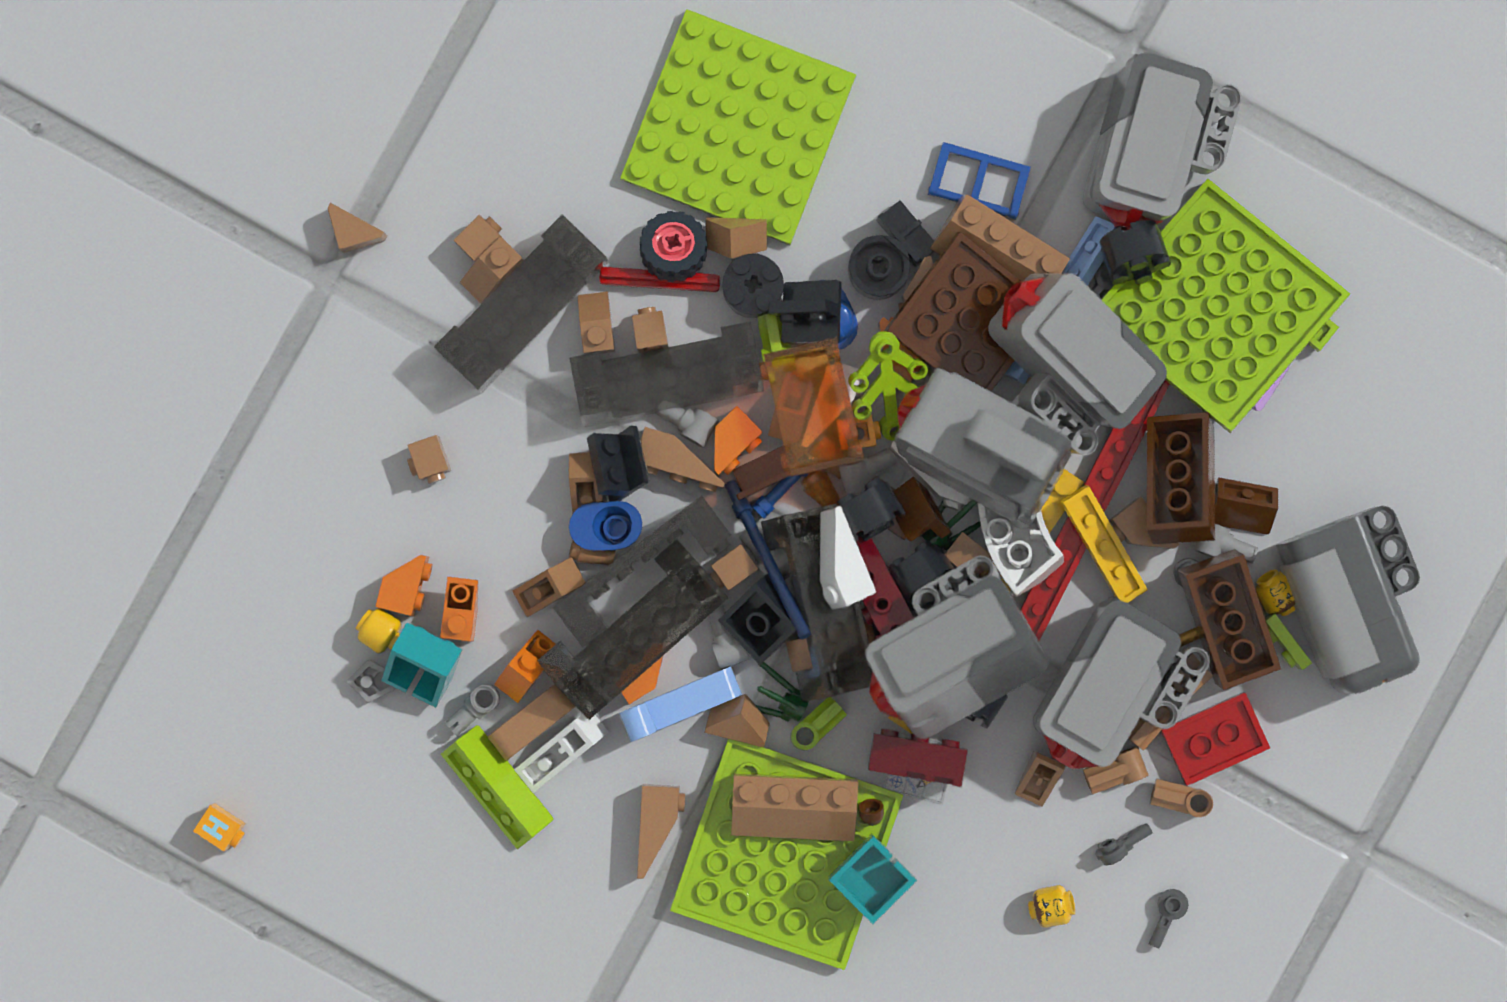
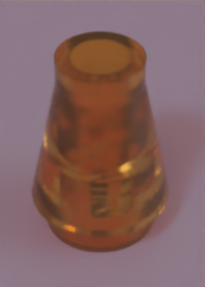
M817 468L801 481V485L804 487L803 492L823 508L828 510L838 506L837 501L841 498L827 472H822L820 468Z

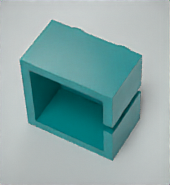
M407 622L390 651L381 681L406 693L419 669L422 668L425 671L412 696L436 708L452 681L462 649L449 640H442L428 633L424 628Z
M873 834L864 840L828 876L829 881L872 924L917 881L897 858L892 862L890 861L893 857L892 853Z

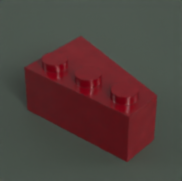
M881 728L880 734L873 733L868 763L869 771L962 787L968 750L959 747L960 741L942 739L941 744L929 742L930 737L926 739L919 738L911 733V739L898 737L899 731Z

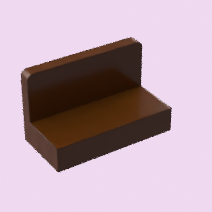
M785 444L732 470L742 490L736 496L738 500L749 497L801 472L789 445Z
M914 476L894 490L907 513L902 520L899 515L895 519L906 539L910 542L928 529L935 532L941 539L951 532L929 490Z
M1218 477L1215 486V524L1260 534H1270L1278 511V488Z

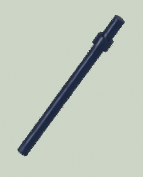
M731 480L727 482L725 488L732 500L734 514L737 519H741L799 639L804 640L810 637L811 633L752 515L753 508L749 500L746 498L738 500L736 494L741 491L736 481Z

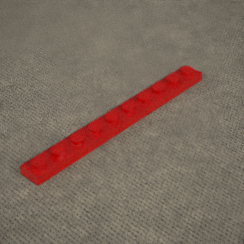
M1164 380L1129 425L1121 429H1111L1083 485L1090 487L1104 513L1147 430V417L1155 415L1170 385L1166 380ZM1067 516L1054 542L1064 555V563L1041 583L1030 589L1020 609L1038 641H1040L1087 549L1069 516Z

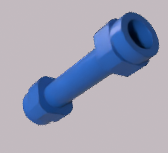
M803 454L796 460L801 472L780 481L765 497L761 496L752 505V508L763 519L775 509L773 505L802 476L805 478L815 468L812 462Z

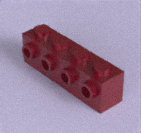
M859 537L857 547L876 590V593L861 599L865 608L860 611L868 626L875 625L879 633L874 636L877 640L914 619L872 538L864 542L863 538Z

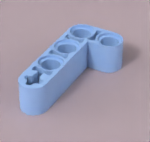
M730 666L624 710L619 714L630 741L633 742L743 694Z

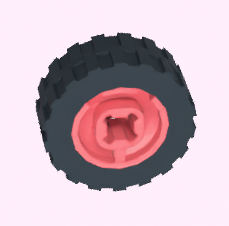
M667 211V213H659L655 218H651L647 222L646 227H643L642 236L640 237V257H642L644 267L648 268V272L651 275L654 274L660 280L664 279L668 280V282L680 280L681 282L688 277H693L698 270L700 271L707 257L706 232L702 229L701 223L697 222L695 217L688 216L681 211Z

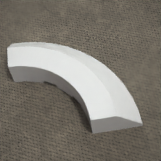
M1037 393L1034 398V403L1036 407L1040 404L1041 401L1039 393ZM1018 395V396L1012 401V404H1014V405L1020 407L1019 401H1018V398H1019V395ZM978 503L981 528L988 551L1003 580L1016 596L1041 583L1064 563V555L1050 537L1043 520L1042 511L1038 512L1031 525H1027L1019 520L1013 522Z

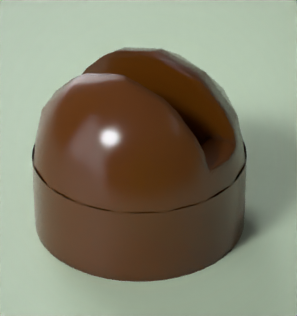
M867 799L860 803L859 814L862 822L868 823L870 826L880 824L884 817V806L880 800Z

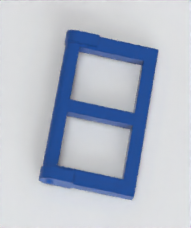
M943 142L932 182L928 188V195L958 202L960 197L963 196L939 188L949 153L980 161L971 197L998 214L1016 220L1019 215L1018 211L1031 167ZM988 164L1019 172L1010 208L978 199Z

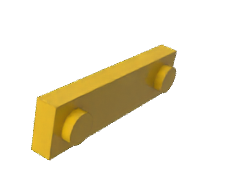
M1085 485L1062 499L1060 502L1115 598L1128 603L1146 592L1148 589L1090 487Z

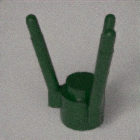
M973 499L968 502L947 522L949 528L951 529L978 502ZM943 501L938 506L941 514L946 508L942 505ZM978 521L951 538L949 537L953 534L952 532L941 539L931 529L925 531L921 536L925 540H930L932 545L938 544L941 549L944 548L947 551L962 532L966 535L971 534L981 527V522Z
M763 662L759 666L791 694L785 692L782 697L771 690L758 686L757 691L779 702L778 709L782 711L756 705V707L763 714L779 717L787 722L790 719L799 722L809 704V700L802 697L803 691L795 688L774 669Z

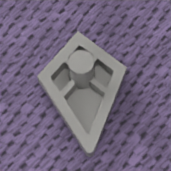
M367 660L346 681L367 703L397 689L381 681L385 667L371 660Z

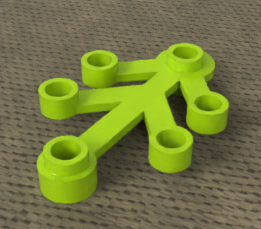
M881 331L874 334L870 339V355L857 372L852 373L848 378V384L854 392L861 393L865 391L860 399L853 402L851 410L859 420L869 418L872 413L871 405L880 393L883 392L885 416L879 422L880 432L887 440L894 441L899 432L895 387L906 394L921 386H916L893 371L892 360L906 367L911 377L916 380L924 378L928 373V368L923 360L919 358L914 359L900 350L899 340L893 333ZM884 345H889V347L886 350L881 351V348ZM879 364L880 374L869 386L867 377ZM922 366L920 371L913 372L915 367ZM863 379L860 385H854L856 380ZM866 406L863 412H857L860 407ZM893 427H898L894 432H890Z

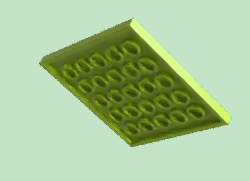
M686 9L620 179L718 218L767 219V237L791 245L856 74Z
M1207 178L1161 231L1171 265L1152 273L1153 278L1145 283L1136 284L1134 280L1114 285L1102 298V301L1164 363L1167 370L1165 380L1203 412H1209L1210 417L1231 434L1351 293Z
M728 739L670 911L845 970L863 914L829 881L828 876L871 834L885 847L887 846L904 795L857 779L858 797L854 841L731 835L734 773L841 779L857 778L765 747ZM867 799H877L883 803L884 817L880 824L870 826L868 823L862 822L859 814L861 802Z

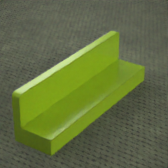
M476 725L440 755L518 850L554 819L515 772L510 763L501 756L481 727Z

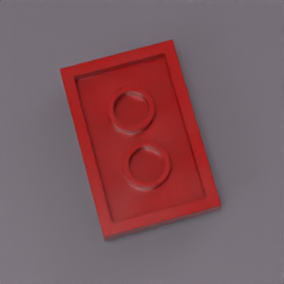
M1245 692L1176 722L1173 727L1161 730L1185 786L1270 749V745Z

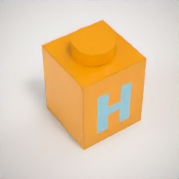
M212 804L208 807L193 832L222 851H226L231 846L236 848L245 835L242 828L246 823L219 805Z

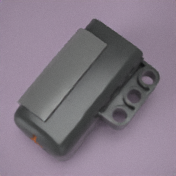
M1387 506L1372 507L1276 544L1283 562L1279 569L1289 583L1295 600L1296 614L1322 678H1329L1334 689L1338 692L1358 694L1378 687L1384 682L1388 683L1408 675L1416 670L1420 662L1419 653L1395 596L1414 589L1419 583L1420 575L1393 509ZM1377 512L1383 513L1386 518L1383 528H1378L1374 524L1373 518ZM1389 540L1397 545V553L1393 557L1388 556L1385 552V545ZM1401 569H1404L1409 576L1408 582L1404 586H1401L1396 579V575Z

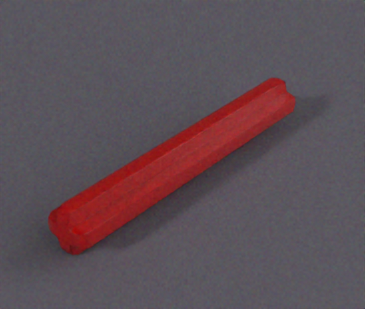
M601 267L599 281L602 285L718 292L720 289V276L718 274L695 273L693 277H688L684 281L668 282V280L658 279L657 276L651 275L645 269Z

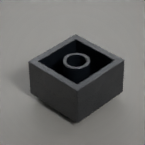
M768 574L758 580L718 620L759 665L774 654L796 632ZM793 596L805 622H807L812 615Z

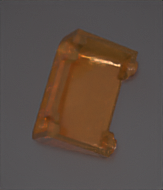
M837 337L763 354L765 361L760 362L759 366L763 381L769 380L785 448V453L780 454L783 471H790L791 477L863 462L865 459L862 446L858 440L859 435L856 429L843 365L840 362Z

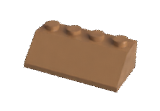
M968 194L960 197L929 248L941 255L956 233L961 232L1021 282L1034 273H1062L1070 260L1069 257Z
M734 773L731 835L854 841L858 780Z

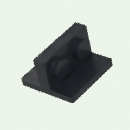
M822 280L784 283L783 301H769V314L779 317L780 322H782L781 341L783 343L839 341L841 281Z
M629 426L619 434L592 433L586 437L599 495H607L609 502L621 501L649 482L648 469L645 464L642 442L637 426Z

